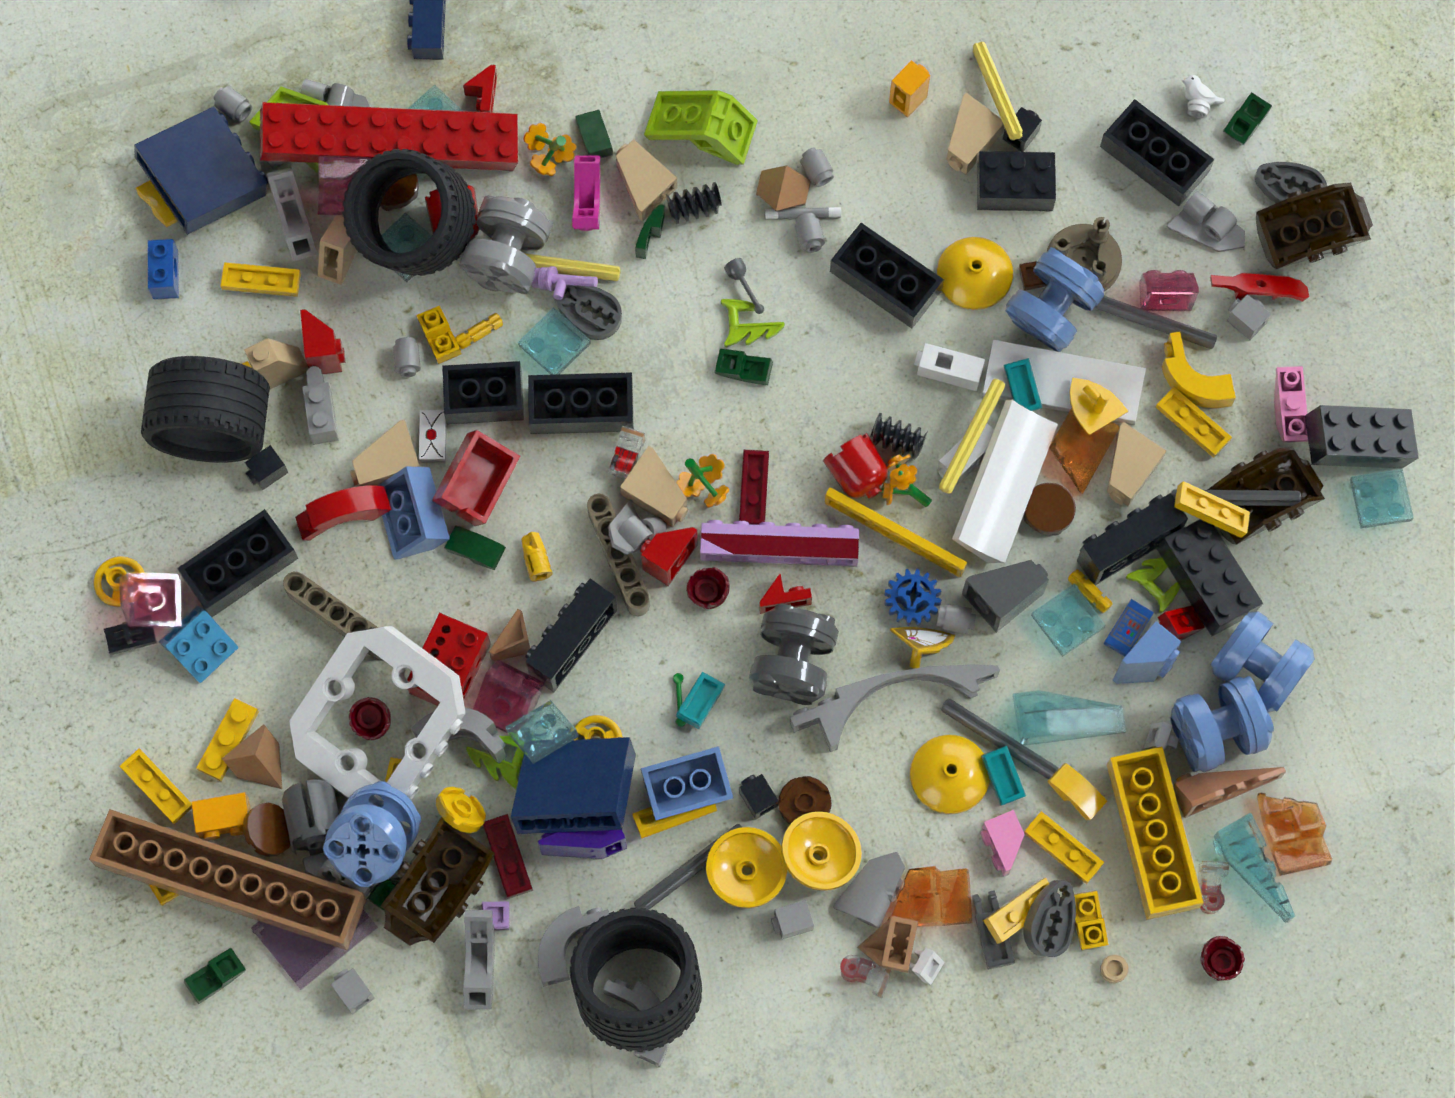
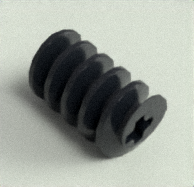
M716 182L712 183L711 190L707 184L703 185L702 193L697 187H693L692 195L685 189L683 190L682 198L678 192H673L672 200L666 194L669 211L676 224H679L680 216H683L685 221L688 222L690 213L696 219H699L700 211L708 217L710 208H712L715 214H718L719 206H722Z
M879 412L871 436L873 437L874 445H877L882 440V448L887 449L892 444V452L895 453L902 447V455L906 456L912 451V459L915 460L920 455L928 431L924 436L921 435V427L911 432L910 423L902 429V420H898L895 425H892L891 416L883 422L882 413Z

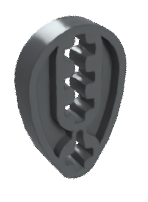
M1265 163L1258 167L1255 174L1256 184L1274 203L1287 199L1286 195L1299 191L1301 186L1306 187V192L1304 193L1310 192L1311 187L1321 183H1325L1327 186L1325 178L1318 170L1299 163ZM1266 172L1270 173L1268 180L1263 179ZM1289 181L1294 183L1292 190L1287 188Z
M566 285L564 294L567 291L570 292L571 299L557 300L554 298L564 319L586 338L592 340L609 338L617 332L621 325L622 310L619 301L612 294L600 288ZM590 304L591 310L594 313L602 311L604 319L613 318V325L609 323L605 326L604 320L600 317H597L596 320L593 319V313L590 311L583 313L581 306L587 307Z
M1051 881L1041 890L1028 911L1023 926V936L1029 950L1037 956H1060L1068 949L1072 941L1075 928L1076 902L1073 887L1068 881ZM1058 888H1059V891L1062 892V896H1061V897H1060V894L1057 893V892H1058ZM1046 927L1050 930V935L1046 932ZM1043 940H1044V942L1047 944V945H1046V948H1045V946L1042 944V941H1043Z

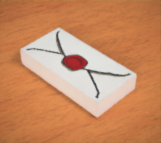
M420 410V462H446V420L444 410Z

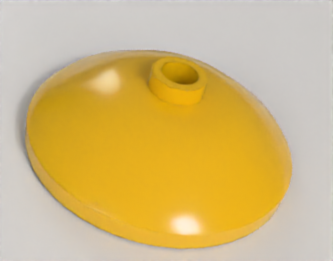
M967 237L955 241L945 249L938 262L937 275L944 279L942 292L951 302L962 308L979 310L997 304L1006 296L1013 280V266L1008 254L997 243L982 237ZM979 264L981 268L974 269L972 265Z
M942 735L927 741L916 752L910 768L911 785L918 799L928 808L944 814H958L976 806L986 794L990 783V778L981 757L984 754L983 751L974 742L957 735ZM947 767H955L956 773L949 774Z
M811 812L798 817L787 828L781 845L783 862L789 873L799 883L815 890H833L845 885L855 875L861 862V845L853 828L842 818L827 812ZM813 854L820 855L821 860H816Z
M742 827L730 830L717 839L707 857L706 872L712 890L721 900L738 908H755L770 902L778 895L786 881L787 868L783 862L781 845L772 835L761 829ZM749 867L752 873L746 876L742 873V869Z

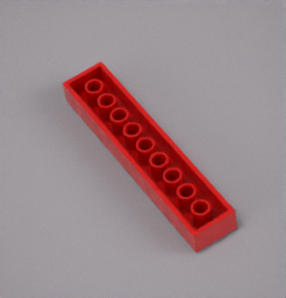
M263 102L260 109V161L364 165L368 159H372L377 154H383L384 151L408 149L430 156L449 165L453 169L513 171L518 164V114Z

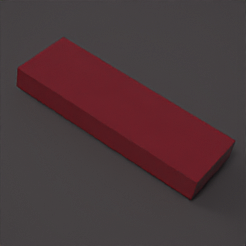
M743 450L739 521H746L749 525H759L761 522H765L769 451Z
M508 814L484 821L483 826L491 850L495 853L493 857L507 899L533 891Z

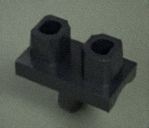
M151 617L131 622L126 621L120 625L104 628L110 655L157 643Z

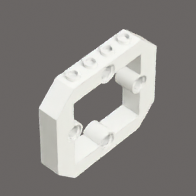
M393 626L347 633L289 720L295 758L348 798L359 788L381 781L365 769L367 757L362 750L350 748L341 751L315 732L335 701L348 699L353 694L355 684L351 677L370 650L393 667L392 680L397 687L409 689L419 686L440 702L418 737L407 742L405 756L387 781L391 787L400 790L412 800L419 791L417 785L421 779H425L434 768L432 763L437 756L440 757L448 748L447 740L451 734L455 735L464 723L462 718L466 712L460 677ZM407 668L413 673V678L410 682L405 678V670ZM336 681L341 684V692L339 694L334 690V683ZM420 743L426 749L424 757L420 756L417 751ZM348 756H351L354 760V767L352 769L346 763ZM374 795L378 800L383 801L379 795Z

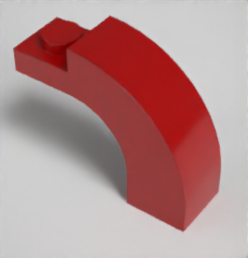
M358 486L336 491L306 504V510L295 516L302 540L310 541L329 528L341 523L354 520L374 521L389 512L391 506L384 486Z

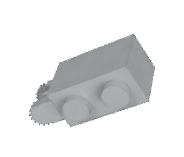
M312 366L306 371L308 385L302 386L310 438L313 445L339 441L333 397L329 383L324 382L321 369Z

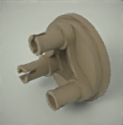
M1098 217L1094 220L1093 225L1075 224L1059 231L1052 238L1047 251L1052 247L1080 266L1088 269L1099 278L1098 281L1102 284L1104 290H1108L1117 280L1122 267L1120 247L1108 231L1110 227L1109 220L1107 219L1104 223L1105 217Z

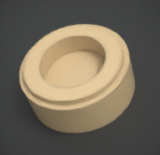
M1119 955L1106 957L1100 966L1101 976L1109 983L1121 982L1128 974L1126 960Z

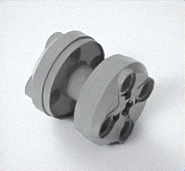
M485 196L479 209L476 223L479 229L491 237L492 240L473 239L469 241L463 252L459 267L487 290L527 294L535 276L536 265L530 257L520 250L533 251L542 249L549 238L553 223L533 203L526 199Z

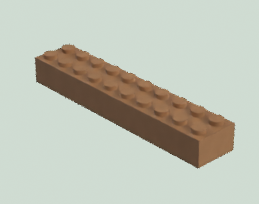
M111 809L108 811L89 858L95 867L344 950L349 948L367 900L363 892Z

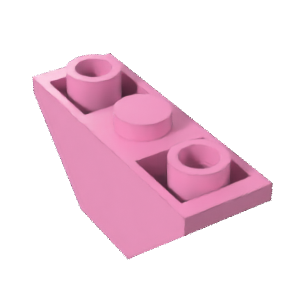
M1303 366L1276 368L1274 408L1276 427L1283 442H1308L1305 423L1307 404Z

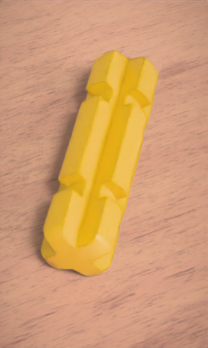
M494 313L487 317V321L482 320L467 329V333L462 332L457 335L455 339L459 347L465 349L471 345L472 341L475 343L492 333V329L497 330L502 327L503 321L501 317Z
M1079 569L1073 571L1069 575L1068 581L1074 587L1077 585V590L1091 604L1095 603L1097 610L1101 613L1107 612L1113 604L1107 596L1103 597V592L1089 579L1086 580L1084 578L1085 575Z

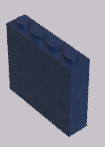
M214 106L134 144L135 159L187 235L266 196L268 185L266 175L263 171H258L250 152H245L239 136L235 132H231L226 117L222 113L219 114Z
M630 737L526 743L511 813V819L517 834L622 830L636 758Z

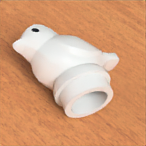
M1191 75L1182 80L1186 87L1185 97L1189 101L1187 103V113L1190 116L1205 118L1210 111V105L1223 104L1225 102L1224 98L1216 97L1208 87L1203 85L1197 76Z

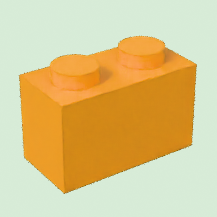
M911 60L891 81L889 103L906 117H909L928 96L930 82L928 70L923 65H917Z
M245 792L191 802L195 832L199 838L210 841L219 839L222 834L230 833L231 836L244 834L243 821L246 814L250 811L249 797Z

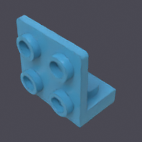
M196 606L159 641L199 683L203 682L238 649L237 644L199 606Z

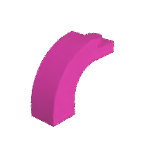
M575 155L572 228L581 231L599 229L601 195L600 156Z

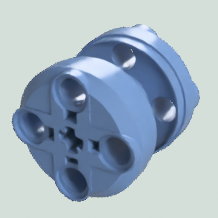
M1050 247L1047 252L1041 255L1033 269L1034 273L1047 284L1038 298L1019 289L1007 302L1005 311L1012 319V322L1021 330L1032 335L1052 350L1061 352L1062 349L1069 346L1077 332V329L1063 316L1072 303L1082 309L1092 311L1103 299L1105 290L1095 274L1066 257L1058 250Z
M1259 611L1249 612L1239 623L1210 665L1212 666L1213 674L1222 681L1236 678L1242 668L1251 672L1264 682L1258 693L1267 712H1277L1315 660L1313 649L1296 639L1284 656L1280 655L1262 642L1274 623L1269 621Z
M1250 676L1245 678L1236 677L1219 685L1218 695L1221 708L1211 711L1205 700L1197 693L1186 695L1175 701L1172 708V716L1170 717L1171 725L1176 737L1179 738L1181 748L1193 772H1207L1224 764L1225 752L1222 741L1233 738L1240 751L1245 755L1267 750L1272 739L1274 726Z
M378 781L374 784L366 785L356 790L348 798L341 814L331 824L323 846L324 853L337 872L360 887H369L372 884L383 882L393 876L398 870L405 853L414 843L419 832L421 816L412 801L403 792L391 787L387 782ZM374 795H379L383 801L378 800ZM401 821L407 822L411 827L403 825ZM335 841H339L343 846L337 845ZM363 868H367L371 873L364 871Z

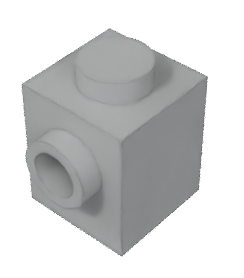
M1247 294L1242 300H1235L1229 307L1230 315L1227 322L1247 339L1251 340L1266 325L1271 314L1264 309V305L1258 299L1251 298Z

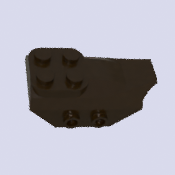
M1351 182L1329 186L1321 183L1311 187L1310 192L1303 194L1301 190L1286 195L1287 199L1256 212L1257 234L1265 257L1273 268L1279 269L1305 260H1309V263L1317 262L1324 259V254L1332 252L1333 256L1347 252V247L1371 240L1369 230L1373 223L1364 198L1354 192Z
M1293 447L1279 448L1269 453L1266 450L1254 456L1253 461L1248 464L1241 462L1232 467L1228 475L1207 489L1300 492L1301 502L1293 506H1238L1250 512L1247 534L1240 538L1218 528L1223 537L1235 545L1266 529L1268 532L1277 529L1282 525V521L1290 518L1291 521L1297 519L1305 513V509L1325 499L1321 493L1324 486L1309 461L1299 458Z
M442 817L425 841L420 839L412 851L415 854L414 858L410 863L405 861L396 874L400 877L381 904L385 912L384 928L409 946L428 940L435 943L455 917L460 918L468 907V904L465 903L470 894L475 896L484 882L481 881V878L495 854L466 832L453 828Z

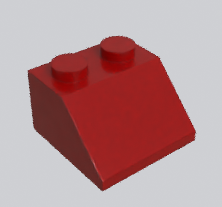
M306 309L300 310L304 354L308 368L312 366L319 367L322 375L342 372L341 363H346L341 338L336 339L334 330Z
M690 527L657 533L652 540L647 539L640 550L642 553V570L666 586H669L698 546L697 529Z

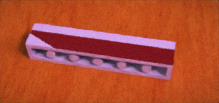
M709 520L707 523H702L701 561L835 566L858 565L859 529H855L851 525H839L838 528H828L825 524L801 527L799 523H787L786 526H775V523L772 522L749 525L746 521L723 524L720 520Z

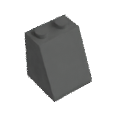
M1032 560L969 576L965 580L962 595L997 633L1044 594L1049 580L1047 578L1048 573L1040 564L1036 565Z

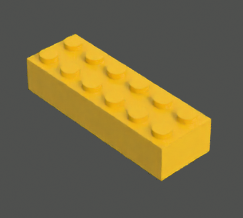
M1163 747L1111 757L1107 763V769L1146 920L1199 909L1204 902Z

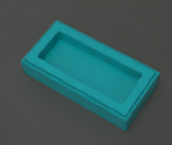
M1029 358L1005 364L1004 369L1013 401L1030 411L1042 409Z
M702 672L678 710L676 717L700 729L725 688V684Z
M1007 746L981 755L1000 806L1026 796Z

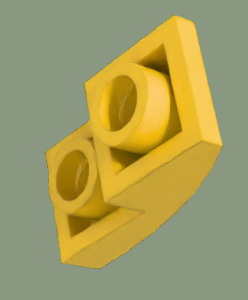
M150 180L136 187L138 196L151 207L153 215L163 225L169 227L178 222Z
M440 305L416 315L438 364L462 354Z
M1064 763L1047 781L1063 801H1070L1085 820H1091L1108 802L1087 779L1067 763Z
M1098 891L1074 894L1076 902L1075 926L1081 950L1109 945L1104 918H1102Z

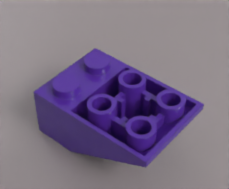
M622 830L544 833L541 836L542 839L538 840L540 852L545 856L605 859L627 849L626 837Z

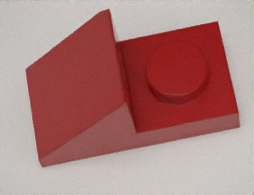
M489 65L463 85L465 96L477 97L476 111L493 113L498 77L496 65Z
M780 573L759 602L760 614L770 611L777 604H786L795 608L812 605L811 589L796 586L790 588L789 592H784Z
M1192 605L1164 612L1157 617L1160 621L1159 624L1180 641L1205 628Z

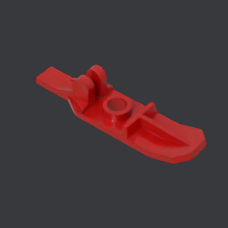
M1240 273L1233 277L1210 276L1211 287L1233 290L1236 300H1242L1247 294L1272 296V300H1275L1277 297H1288L1302 302L1309 298L1308 287L1301 280L1289 276Z

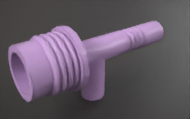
M550 266L536 268L531 285L533 288L549 290L550 292L554 291L553 298L562 300L566 285L596 287L598 279L591 276L558 274L557 268Z

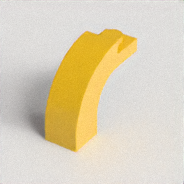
M1170 333L1167 342L1164 343L1166 358L1161 367L1171 388L1175 387L1196 406L1204 408L1231 407L1236 399L1231 374L1206 376L1196 372L1186 360L1181 333Z

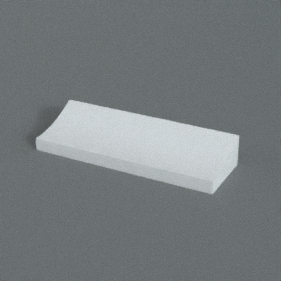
M993 340L982 396L987 392L992 380L998 379L1005 383V388L999 399L1013 400L1004 365L1029 358L1042 407L1073 413L1069 393L1072 377L1085 379L1111 391L1127 408L1128 413L1114 421L1135 425L1146 368Z
M1013 400L1005 401L952 540L987 563L1006 562L1058 426L1057 423L1031 412Z

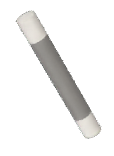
M841 207L786 208L778 211L765 209V219L797 218L806 213H813L816 218L841 217Z

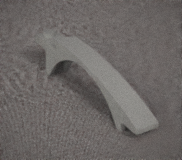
M978 664L927 666L877 675L836 688V700L827 698L820 701L817 707L810 710L808 707L796 710L793 713L794 716L790 717V725L795 733L819 724L829 751L833 752L838 750L843 728L853 711L867 697L886 686L904 681H931L954 688L971 699L978 696L977 691L980 690L978 684L997 678L1000 669L998 665Z

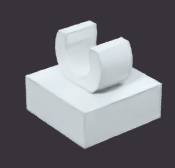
M1166 722L1151 724L1143 749L1148 750L1163 747V750H1170V747L1176 749L1179 738L1170 735L1172 725Z
M925 948L924 951L915 950L914 953L919 959L916 964L910 962L909 968L923 982L931 985L945 962L929 948Z

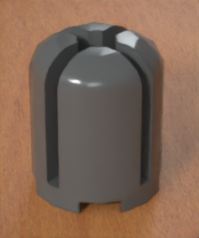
M318 779L307 780L316 827H313L306 793L302 788L301 782L290 786L284 791L282 797L291 851L296 855V850L309 851L310 856L323 853L327 832L339 815L333 787L328 782Z

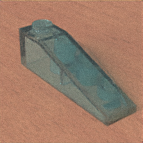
M1040 690L1013 693L1020 743L1024 746L1126 733L1123 709L1120 705Z
M1252 813L1217 831L1214 835L1213 845L1218 855H1223L1225 861L1285 923L1290 922L1295 917L1283 885L1280 882H1275L1276 867L1272 860L1270 861L1269 858L1265 857L1263 847L1267 845Z

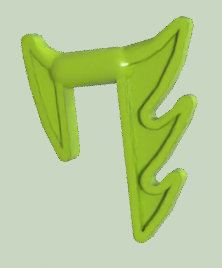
M721 299V305L725 306L728 310L729 334L724 342L725 347L737 344L748 334L750 336L745 341L746 345L755 342L766 331H768L766 339H770L777 335L785 326L784 322L739 324L738 312L754 311V304L744 300Z
M1163 558L1147 559L1142 562V566L1152 567L1153 569L1136 570L1127 574L1126 579L1136 581L1144 586L1158 601V611L1162 613L1173 601L1180 586L1176 582L1164 593L1153 581L1168 566L1163 561Z
M499 736L505 744L517 748L511 763L505 760L498 763L490 754L469 746L466 747L470 759L477 768L482 767L480 762L482 759L495 781H499L497 775V768H499L507 783L516 790L526 743L536 741L517 736Z

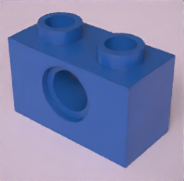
M173 239L148 240V289L153 299L179 298L178 249Z

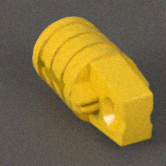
M530 532L521 538L523 557L530 581H542L551 577L553 572L539 533Z

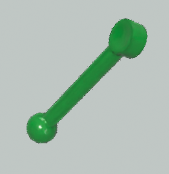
M676 673L673 676V682L676 684L677 712L682 705L681 684L684 677L681 673ZM678 718L675 721L678 727H683L686 722Z

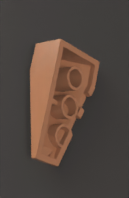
M1284 767L1198 773L1194 776L1191 773H1187L1176 779L1177 783L1174 784L1173 788L1179 807L1184 817L1187 818L1282 778L1286 770Z

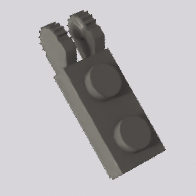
M995 890L988 892V900L993 912L983 913L981 898L978 894L972 895L976 913L975 920L988 970L1015 963L1009 938L997 944L983 921L1000 909Z

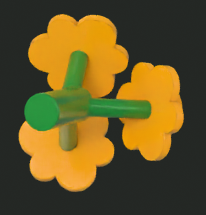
M532 124L529 126V131L523 137L524 142L528 144V149L540 151L545 147V144L549 145L547 155L534 154L530 165L541 175L554 176L556 164L550 161L551 157H555L554 159L557 163H561L563 160L570 162L574 159L573 151L576 150L577 146L567 134L549 140L545 124Z
M715 454L700 457L699 466L692 458L685 461V466L690 473L681 472L679 480L676 481L686 497H698L706 487L710 492L704 500L707 508L713 505H720L726 499V494L730 489L725 485L714 489L711 483L722 478L721 471L724 470V462L721 459H717Z
M901 454L892 456L887 462L888 472L891 471L887 483H884L881 488L882 498H886V505L892 503V494L910 495L924 507H928L932 502L930 497L913 485L916 481L917 468L914 465L907 466V464H904L911 458L910 454L902 457Z

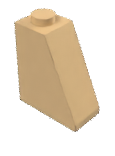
M968 93L963 95L946 159L954 170L961 171L965 175L977 163L979 151H988L1004 132L1002 119Z
M634 139L628 145L623 144L616 153L617 168L638 218L644 221L659 204L667 199L666 194L670 196L678 188L677 177Z
M343 206L320 240L318 277L340 285L343 283L357 251L350 242L351 238L346 234V227L343 224L344 217H342Z
M267 338L244 349L251 368L259 372L267 380L270 389L306 373L309 369L299 347Z
M405 419L397 422L352 461L355 470H351L350 474L354 486H378L406 466L420 467Z
M1125 422L1121 424L1117 434L1107 493L1110 494V498L1116 503L1129 506L1163 460L1166 450Z
M648 446L620 486L621 496L628 500L631 499L634 504L652 515L660 517L665 523L674 527L676 522H682L688 513L687 498L655 450Z

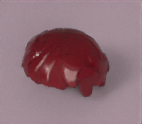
M715 567L697 570L688 580L686 587L688 598L694 604L704 609L719 607L725 602L730 590L728 576Z
M367 697L360 699L349 710V725L352 731L366 740L379 739L390 728L391 712L388 706L378 698Z
M1216 936L1208 940L1204 944L1200 956L1205 972L1218 981H1228L1236 978L1241 973L1245 961L1241 946L1227 936Z

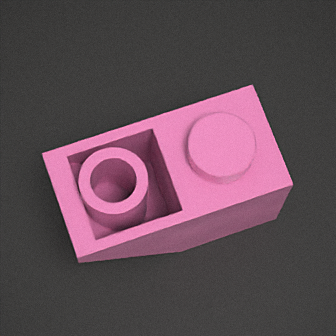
M1014 810L985 821L982 826L983 831H980L985 846L990 845L994 855L991 856L995 869L997 871L1001 870L1003 876L1009 874L1025 835Z

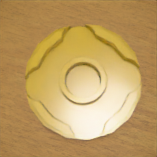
M444 788L436 798L435 805L438 813L449 825L459 831L466 833L477 832L486 819V813L482 804L476 797L465 795V790L461 788Z

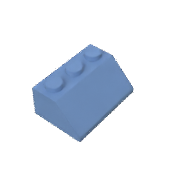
M406 466L378 485L385 487L391 510L382 515L394 559H401L434 550L450 539L441 506L432 501L436 488L430 467Z
M1156 621L1121 661L1112 681L1116 684L1154 682L1159 675L1164 678L1180 654V651L1177 649L1181 641Z
M719 746L640 769L655 820L733 799Z

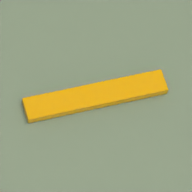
M831 487L826 492V505L950 573L962 577L966 570V561Z

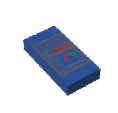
M1131 599L1106 638L1104 645L1125 657L1133 648L1154 612Z

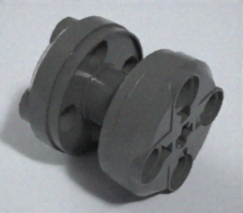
M777 604L775 608L766 612L763 615L760 635L767 642L778 646L779 651L778 655H760L755 657L749 674V679L753 684V691L801 705H812V702L823 697L827 686V673L808 662L810 654L826 655L833 652L839 634L838 629L834 625L835 619L825 614H818L786 604Z

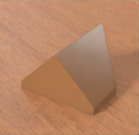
M787 165L762 170L756 195L760 196L775 211L797 205H806L811 181Z
M516 610L490 649L489 655L494 661L526 655L529 651L530 644L521 610Z
M263 724L222 759L237 778L282 789L280 746L275 737Z
M891 916L887 922L857 948L882 968L908 973L918 921Z

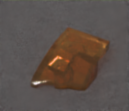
M1071 408L1049 449L1078 491L1083 494L1120 426L1111 422L1093 434L1088 435L1077 421Z
M1266 793L1257 794L1264 830L1280 876L1331 865L1332 857L1323 837L1326 823L1317 803L1296 801L1288 797L1283 799L1267 797Z
M936 866L908 870L904 879V886L899 891L896 899L897 903L891 916L918 921L917 927L972 923L970 875L967 868L940 871Z

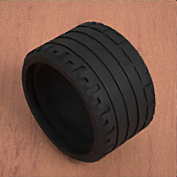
M408 149L384 151L383 154H377L372 159H368L366 164L358 168V172L352 176L353 179L351 182L349 181L348 189L344 194L345 200L342 205L344 207L342 217H344L343 224L346 227L347 236L351 238V244L355 246L359 253L363 254L364 258L374 264L406 275L425 276L434 274L435 271L444 270V268L452 265V262L460 257L469 241H471V234L473 235L476 209H474L475 201L471 190L467 188V182L464 181L459 173L455 172V169L423 153ZM413 174H427L435 183L440 194L441 217L438 226L431 238L422 246L413 251L395 253L385 243L380 233L378 217L382 199L388 189L398 180Z
M178 356L164 359L149 369L141 436L156 450L183 459L213 463L238 462L250 459L263 448L270 391L269 383L256 370L234 361L205 356Z
M636 907L625 910L624 908L617 912H610L607 916L600 917L597 922H593L590 925L591 927L586 929L583 935L579 937L577 946H574L570 959L571 984L586 1027H589L590 1032L601 1042L605 1041L606 1045L614 1046L619 1050L625 1049L629 1052H632V1050L637 1052H643V1050L651 1051L657 1047H664L667 1043H672L675 1038H679L683 1034L682 1032L690 1027V1024L696 1018L695 1013H698L702 1001V981L693 941L676 920L668 918L664 913H658L657 910H647V908L636 909ZM638 948L651 949L663 953L679 967L680 977L674 990L660 1004L647 1010L636 1012L621 1011L602 1002L593 992L595 979L605 963L615 955L627 950Z

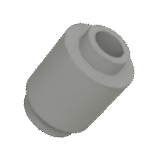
M230 86L220 88L214 95V106L233 120L242 122L252 111V105L249 104V100Z
M810 148L802 154L803 158L800 160V163L811 183H815L816 187H821L834 178L832 174L833 169L822 149Z
M813 213L802 214L796 218L795 230L801 249L808 253L819 251L825 244L819 219Z
M411 337L395 340V345L393 346L395 372L402 377L415 376L416 372L421 370L419 345Z
M947 604V606L940 605L936 626L943 627L942 630L967 634L968 629H974L976 614H971L972 608Z

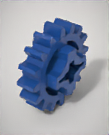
M906 569L905 576L903 577L901 574L896 573V582L889 580L888 586L891 589H885L884 595L889 597L885 600V606H892L889 610V615L897 614L896 622L899 623L902 619H905L906 626H910L911 621H915L916 625L920 626L921 619L930 622V613L933 615L938 613V609L935 606L941 605L942 599L937 598L941 595V589H934L937 585V580L929 581L930 573L927 572L924 576H921L919 569H916L915 574H911L909 569ZM911 582V584H909L905 588L900 587L905 583ZM920 584H922L928 590V592L924 591ZM913 589H915L916 599L913 602V606H910V596ZM897 603H901L906 611L901 609ZM921 607L926 608L921 612L915 613Z

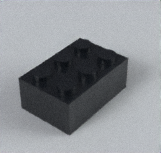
M979 151L977 160V210L1053 211L1056 201L1055 152Z
M520 361L442 365L444 416L447 425L524 420L523 383Z

